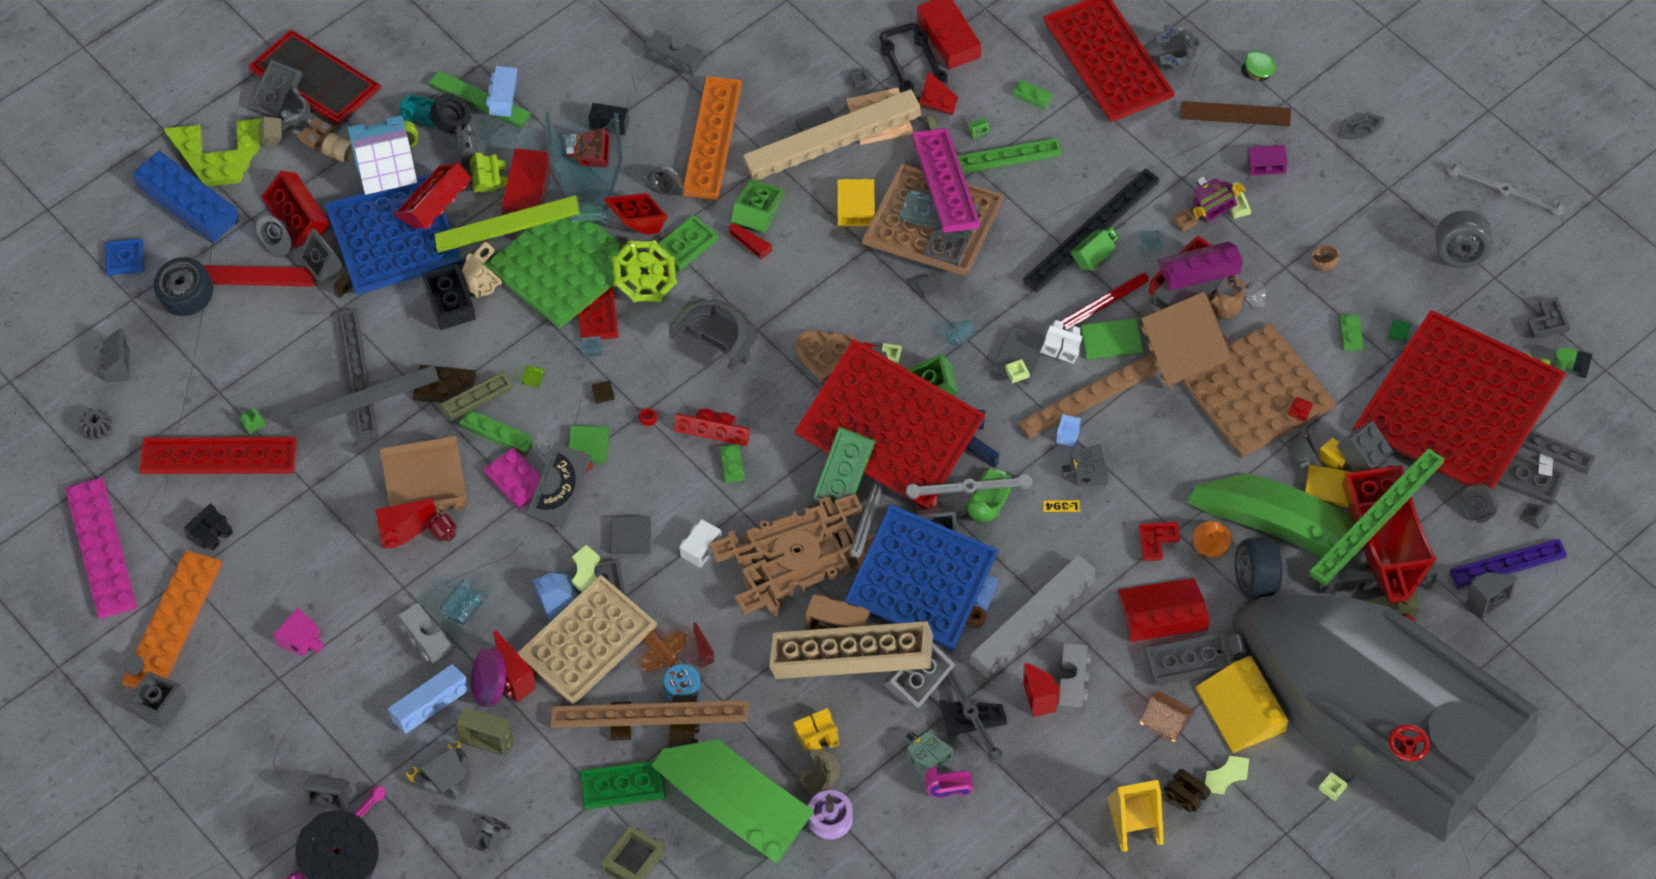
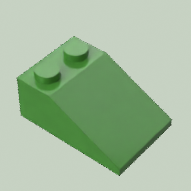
M751 179L734 203L731 222L766 233L774 219L785 189Z
M942 354L907 369L952 396L959 394L952 365Z

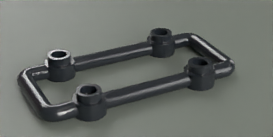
M909 23L881 32L879 36L881 54L888 56L900 82V93L910 89L914 93V84L910 80H906L894 55L895 45L891 40H887V37L910 30L914 31V43L917 46H921L934 72V76L948 87L947 73L944 70H940L927 44L928 34L921 30L917 24ZM921 96L916 97L918 103L920 101Z

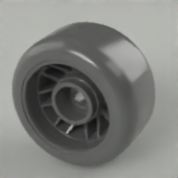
M1467 210L1453 212L1444 217L1436 228L1435 240L1438 254L1444 262L1453 267L1468 268L1482 263L1492 251L1493 237L1490 224L1485 217L1477 212Z

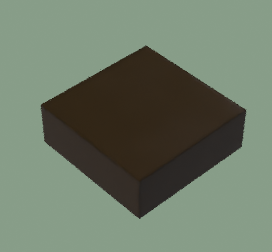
M344 273L333 284L335 296L341 298L352 288L351 278L347 273Z
M610 381L592 384L596 404L615 400Z

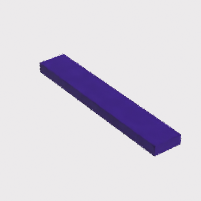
M1560 539L1452 568L1449 573L1456 588L1471 585V581L1476 576H1482L1486 572L1507 575L1567 557V553Z

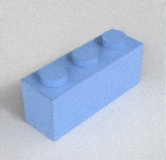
M496 66L495 73H491V84H489L488 95L491 96H487L486 107H489V115L511 117L518 68Z

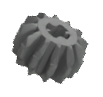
M99 407L95 411L90 408L89 413L84 412V417H80L79 427L86 438L90 437L94 440L98 437L101 439L102 435L108 436V431L112 430L111 416L108 415L106 410L101 411Z

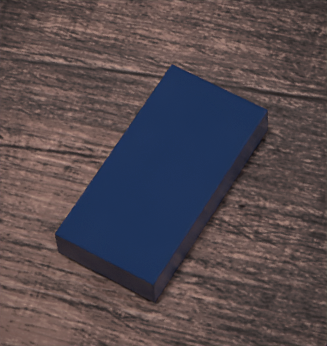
M973 436L966 450L995 468L999 464V453Z

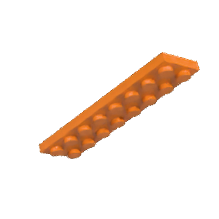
M706 76L682 196L719 200L742 88V80Z
M185 550L134 654L143 659L144 670L135 676L125 672L122 679L123 685L136 689L148 671L166 679L168 678L222 566L221 560Z

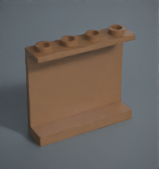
M1205 292L1141 318L1143 321V325H1141L1142 331L1150 339L1147 342L1151 352H1155L1157 357L1154 359V362L1158 369L1161 368L1163 373L1160 376L1164 386L1168 385L1171 390L1175 389L1173 384L1222 363H1225L1227 367L1235 364Z
M456 436L380 449L389 507L433 498L436 514L443 513L445 510H462L464 507H468Z

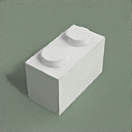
M701 519L698 525L695 524L692 527L688 538L682 540L679 546L681 558L701 568L712 554L710 543L722 539L721 530Z

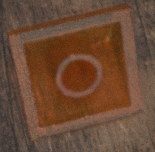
M1159 691L1151 697L1140 724L1175 742L1195 710Z

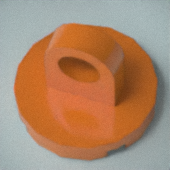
M1209 521L1198 525L1194 530L1192 542L1199 554H1204L1209 558H1217L1227 553L1231 546L1232 537L1226 526L1219 522Z

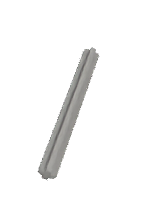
M875 480L851 548L850 555L852 557L859 558L861 556L884 488L882 484Z

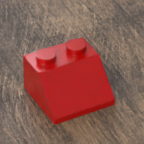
M1024 663L1023 686L1032 716L1056 712V706L1059 704L1058 695L1060 694L1058 683H1054L1052 675L1029 663Z

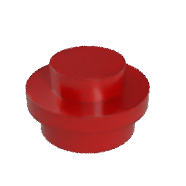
M645 408L639 414V422L643 426H653L658 420L657 413L651 408Z

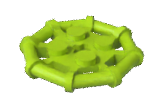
M654 239L653 241L628 240L627 244L611 259L614 275L613 285L624 292L633 303L662 302V298L678 283L675 272L676 259ZM636 248H649L648 253H638ZM630 252L632 255L631 259L628 262L624 261L623 258ZM653 252H657L664 260L660 262L653 255ZM668 266V277L663 276V267ZM620 267H624V268H625V270H626V275H625V277H621V269H620ZM640 268H646L649 275H641ZM628 282L633 288H635V292L631 290L625 283ZM660 282L664 283L665 285L660 291L655 288ZM640 291H651V294H640Z

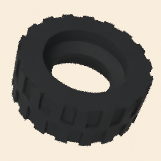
M453 93L441 94L431 105V110L429 111L433 124L444 133L452 135L456 134L455 129L459 125H461L463 131L472 118V112L466 101ZM449 107L454 110L458 115V120L455 121L448 118L443 112V108Z

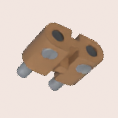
M310 117L304 120L310 125L309 129L306 127L303 131L296 128L292 130V133L299 137V142L315 151H319L322 148L323 142L329 133L335 134L336 132L335 127L319 118L313 120Z

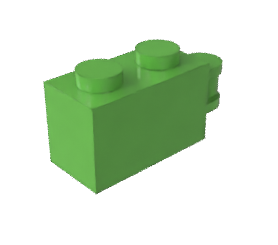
M1112 226L1103 230H1095L1070 253L1081 270H1094L1099 266L1100 261L1111 256V252L1116 248L1113 242L1119 236Z

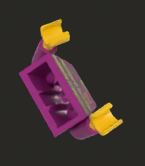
M1206 177L1200 178L1197 181L1199 188L1195 190L1196 197L1193 199L1192 211L1195 219L1198 220V217L1204 216L1206 221L1210 222L1238 205L1236 197L1238 198L1240 196L1239 193L1246 191L1241 183L1233 185L1225 181L1221 182L1217 178L1208 181Z

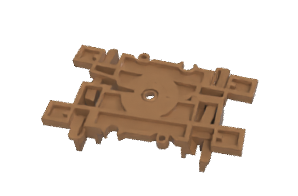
M856 493L835 500V503L832 502L830 497L822 498L819 501L820 506L811 509L805 507V515L799 516L794 511L791 516L773 521L771 526L768 521L763 520L760 522V529L755 527L746 531V536L742 540L744 544L740 545L734 530L728 533V537L710 543L711 551L717 563L736 557L737 562L744 567L742 569V579L748 591L735 596V600L744 615L767 606L768 610L776 618L780 611V603L782 605L785 604V597L788 595L794 597V588L799 587L804 592L806 587L824 580L826 575L828 579L835 580L837 578V571L841 572L844 577H847V573L854 570L852 565H855L858 571L860 570L876 534L867 537L859 558L850 555L855 535L849 527L846 518L863 513ZM798 548L801 551L799 553H795L793 550Z

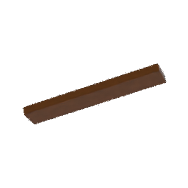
M1182 101L1181 119L1290 126L1291 108Z

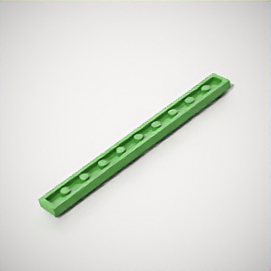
M1428 448L1310 570L1309 575L1326 586L1444 463V458Z

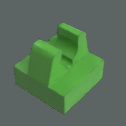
M256 408L239 416L240 422L248 434L266 426Z

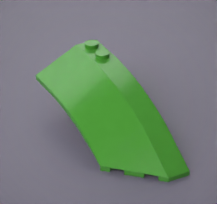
M1247 473L1196 485L1187 502L1220 520L1226 519L1261 530L1290 542L1320 558H1323L1353 525L1351 514L1313 495L1289 485Z
M719 739L663 749L652 764V767L682 793L775 863L781 861L814 813L813 809L776 784Z

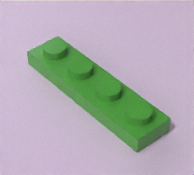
M473 410L466 413L459 422L461 428L509 449L514 447L523 455H527L535 443V437Z

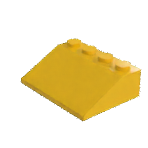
M1252 656L1230 664L1196 686L1199 696L1232 754L1282 734L1287 730L1288 719Z

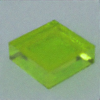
M526 365L521 378V384L539 388L545 374V369Z

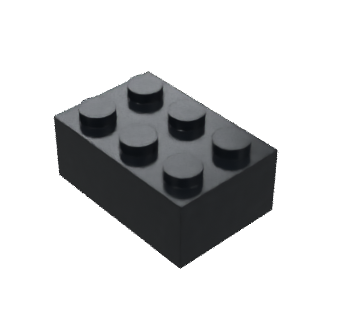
M458 264L422 274L423 285L440 330L476 320L474 306Z

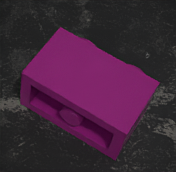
M1285 145L1248 147L1247 163L1250 176L1285 174L1288 165Z

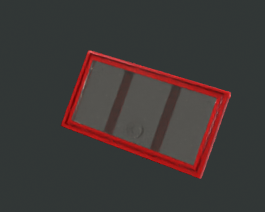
M292 29L249 65V70L261 78L271 60L302 71L303 76L297 85L299 94L307 100L312 110L338 126L381 88L379 83Z

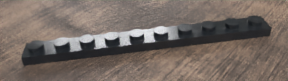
M1145 168L1023 278V283L1036 293L1039 292L1074 260L1070 251L1093 231L1103 230L1114 224L1159 183V177Z

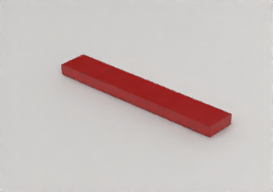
M204 265L212 279L213 285L314 286V275L308 268Z

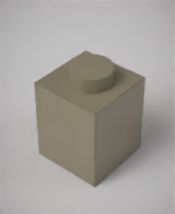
M263 117L259 123V144H264L268 147L277 146L282 139L281 118Z

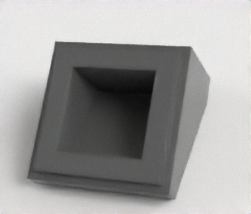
M1531 503L1527 505L1520 515V519L1539 529L1542 528L1549 518V513L1545 506Z

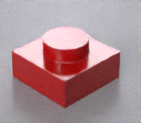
M1295 397L1288 415L1306 422L1313 408V403Z

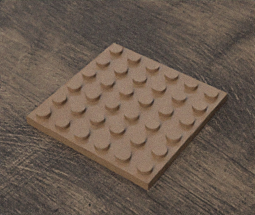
M901 163L862 239V244L967 277L1000 210L1005 195L967 183L980 221V228L954 231L969 235L970 239L966 251L963 253L960 265L950 264L923 255L934 226L942 227L923 170ZM940 242L934 243V244L932 245L931 250H932L933 253H935V254H943V253H944V252H936V251H934V249H933V247H934L936 244H939ZM949 252V256L952 259H957L951 255V252Z
M1271 322L1228 345L1235 364L1227 367L1225 363H1222L1181 381L1241 458L1336 408L1337 404ZM1295 397L1313 403V408L1306 422L1288 415Z

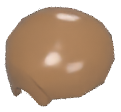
M1323 245L1312 251L1311 260L1318 270L1330 271L1338 265L1340 255L1339 251L1333 246Z

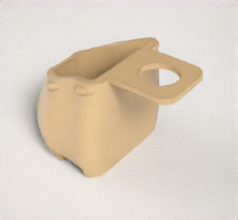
M484 242L473 255L471 253L467 255L462 270V277L467 290L477 298L492 294L495 287L502 284V280L484 265L494 253V248L487 242ZM484 248H488L487 255L481 257V251Z

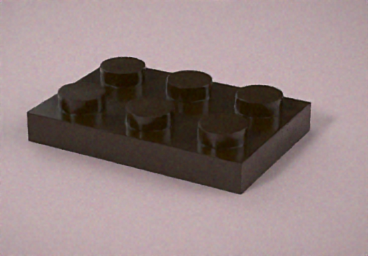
M420 365L419 370L430 367V365ZM435 366L439 381L414 389L413 400L443 403L474 387L476 370Z

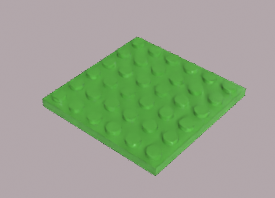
M580 211L578 215L528 228L515 238L509 246L500 250L484 265L499 277L503 284L561 329L613 286L614 275L611 259L625 245ZM629 252L623 260L628 262L632 257L631 253ZM620 267L621 277H624L626 270L624 267Z

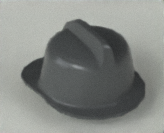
M264 216L258 220L256 233L270 254L276 257L287 255L291 249V238L287 232L286 225L273 216Z

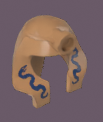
M1238 274L1227 278V284L1233 289V296L1218 294L1217 288L1208 296L1215 316L1218 318L1231 319L1241 310L1245 283L1238 279Z

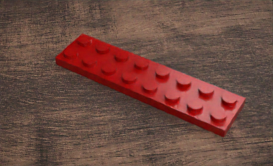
M297 437L143 438L140 473L294 474Z

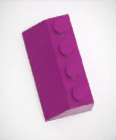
M1224 242L1158 258L1157 262L1168 290L1171 291L1241 274L1243 260L1236 245L1231 242Z

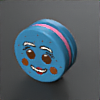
M678 664L669 668L664 675V691L671 701L673 695H699L701 690L700 675L692 666Z

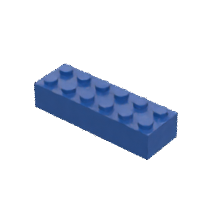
M160 150L133 172L136 186L212 243L239 221L235 206Z

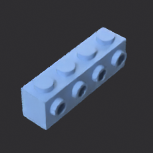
M452 664L387 709L392 722L406 734L470 690L466 676Z

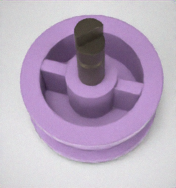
M825 790L819 792L810 800L808 806L814 810V813L808 820V824L815 835L823 839L832 840L844 836L850 830L853 822V809L846 795L835 790Z

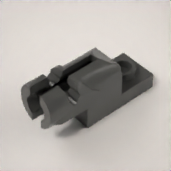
M467 124L469 142L466 143L461 125H459L455 130L462 168L471 177L468 183H472L470 159L475 153H478L473 125Z

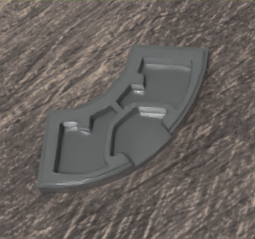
M1367 112L1359 120H1344L1339 130L1338 138L1354 140L1368 137L1382 126L1384 118Z
M495 237L490 238L487 243L494 248V253L492 254L494 255L509 246L511 241L509 238ZM477 242L466 248L460 254L461 259L466 261L467 255L469 253L473 255L483 243L478 244ZM484 248L481 251V257L487 255L488 248Z

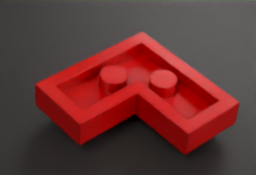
M1178 521L1139 524L1143 562L1163 560L1161 543L1180 542Z

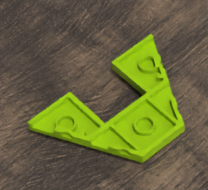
M262 118L237 121L238 150L202 153L200 125L164 128V132L179 151L184 161L188 163L195 176L206 186L241 183L244 173L250 166V161L253 156H256L261 147L259 144V123Z

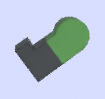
M1560 348L1556 352L1554 365L1560 370L1568 369L1579 372L1578 377L1586 378L1592 354L1569 348Z

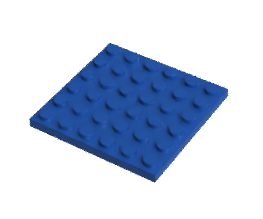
M430 174L416 177L417 183L366 195L364 192L324 204L356 295L421 277L424 273L447 266L463 264L458 247L443 252L437 251L435 234L451 230L445 211L433 220L434 223L428 229H415L394 215Z
M890 504L844 602L855 607H864L870 611V616L888 624L928 621L933 633V643L953 651L999 550Z

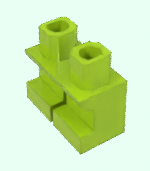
M483 153L474 154L470 159L473 191L495 192L497 188H505L508 178L507 176H499V172H504L506 168L505 160L497 159V155L489 157L483 156Z

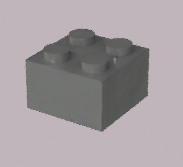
M1373 420L1358 427L1337 445V448L1354 472L1375 469L1394 453Z

